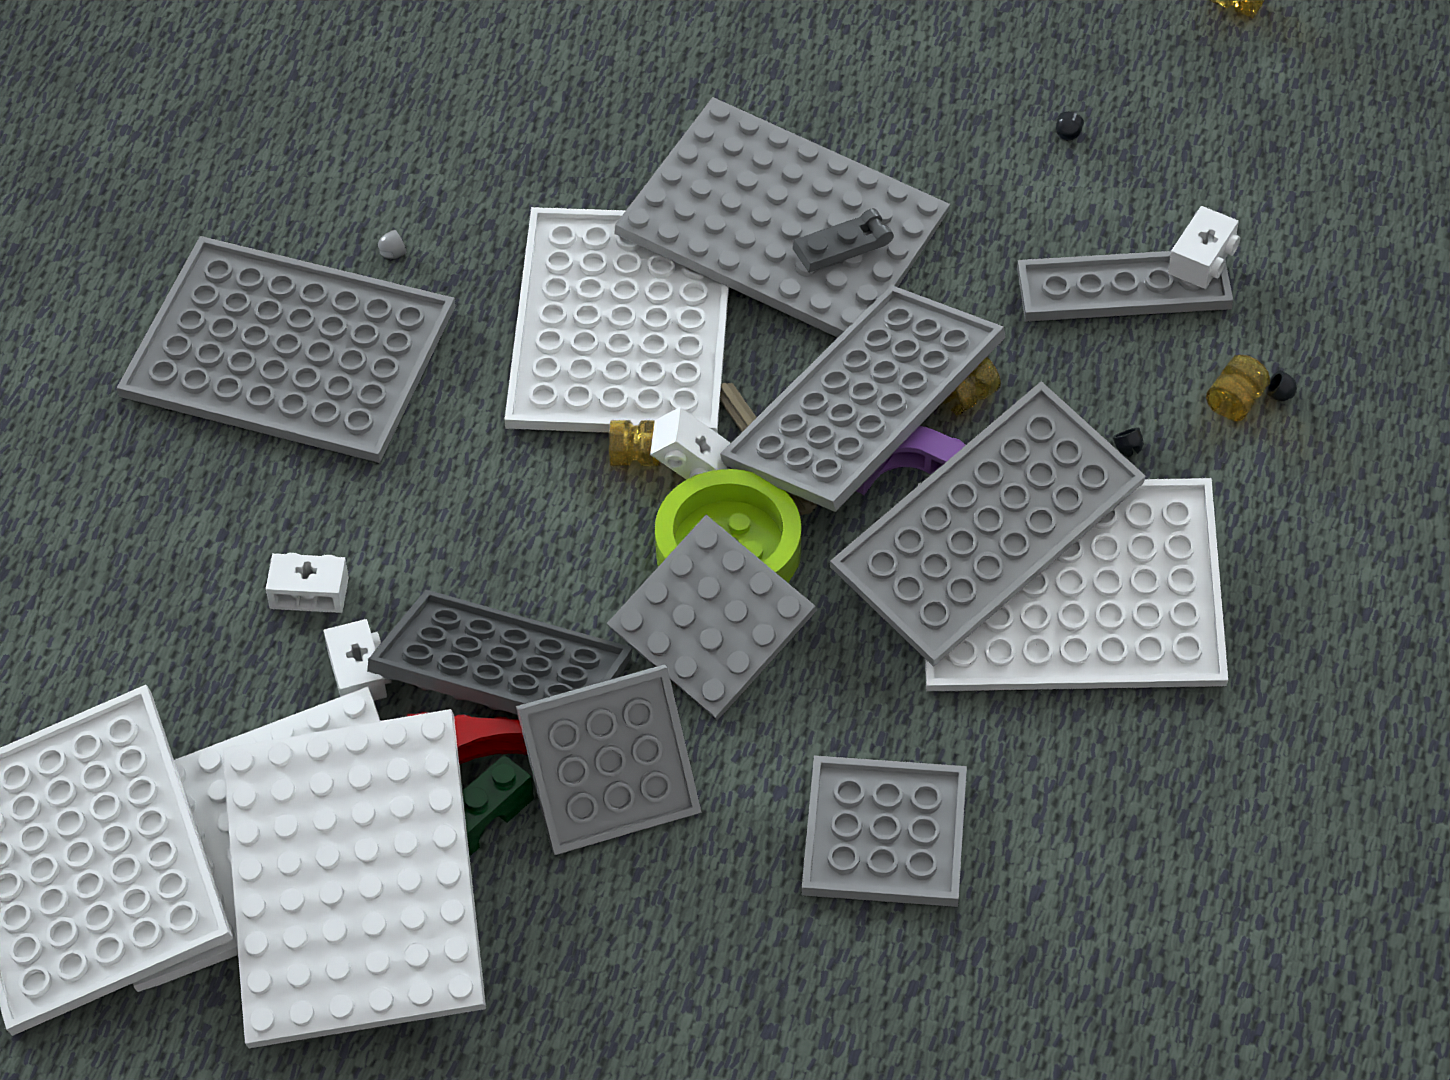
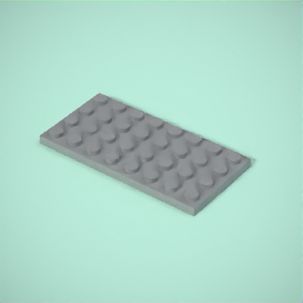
M891 285L720 453L721 460L724 465L730 468L753 472L782 490L836 512L1004 340V327Z
M1041 381L830 560V568L934 667L1144 483L1146 476Z

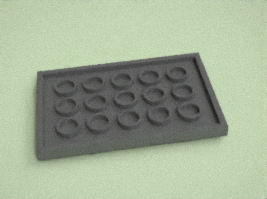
M425 590L368 658L367 672L381 675L388 680H399L413 684L423 690H434L451 695L458 700H468L486 705L493 710H503L518 715L516 706L620 677L631 661L633 648Z

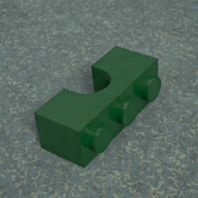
M502 755L462 791L469 857L480 848V836L485 827L494 818L499 816L508 823L534 799L531 775L506 755Z

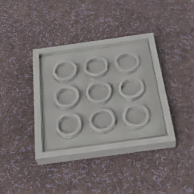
M705 515L607 622V625L654 667L665 665L668 668L670 681L718 720L812 617L817 608L709 516Z
M665 665L516 706L550 847L554 855L702 813L669 672Z
M814 756L802 895L958 907L967 766Z

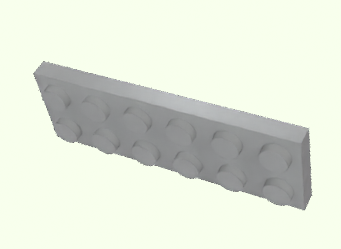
M1171 251L1018 260L1017 272L1025 322L1232 309L1233 296L1226 262L1218 279L1213 277L1207 288L1204 289L1168 274Z

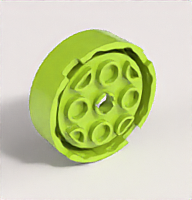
M720 469L704 472L685 480L666 496L655 520V546L658 567L705 515L709 516L787 583H789L799 567L801 559V519L797 506L785 490L774 486L755 473L737 469Z

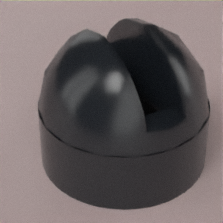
M1070 111L1062 112L1059 114L1056 122L1058 136L1066 141L1076 139L1082 131L1084 120L1077 113Z
M1282 370L1277 371L1270 378L1266 386V394L1281 402L1293 398L1297 392L1296 381Z
M1139 427L1122 431L1112 437L1117 450L1127 457L1133 455V449L1138 454L1144 445Z

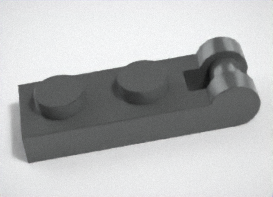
M872 208L855 219L794 239L792 249L810 273L884 247L893 240L894 234L887 225L881 223V215L876 209ZM867 231H871V232H872L871 234H868V235H865V234H864V232H867Z

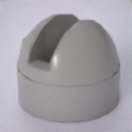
M395 229L384 234L378 242L380 254L386 259H396L407 253L405 245Z

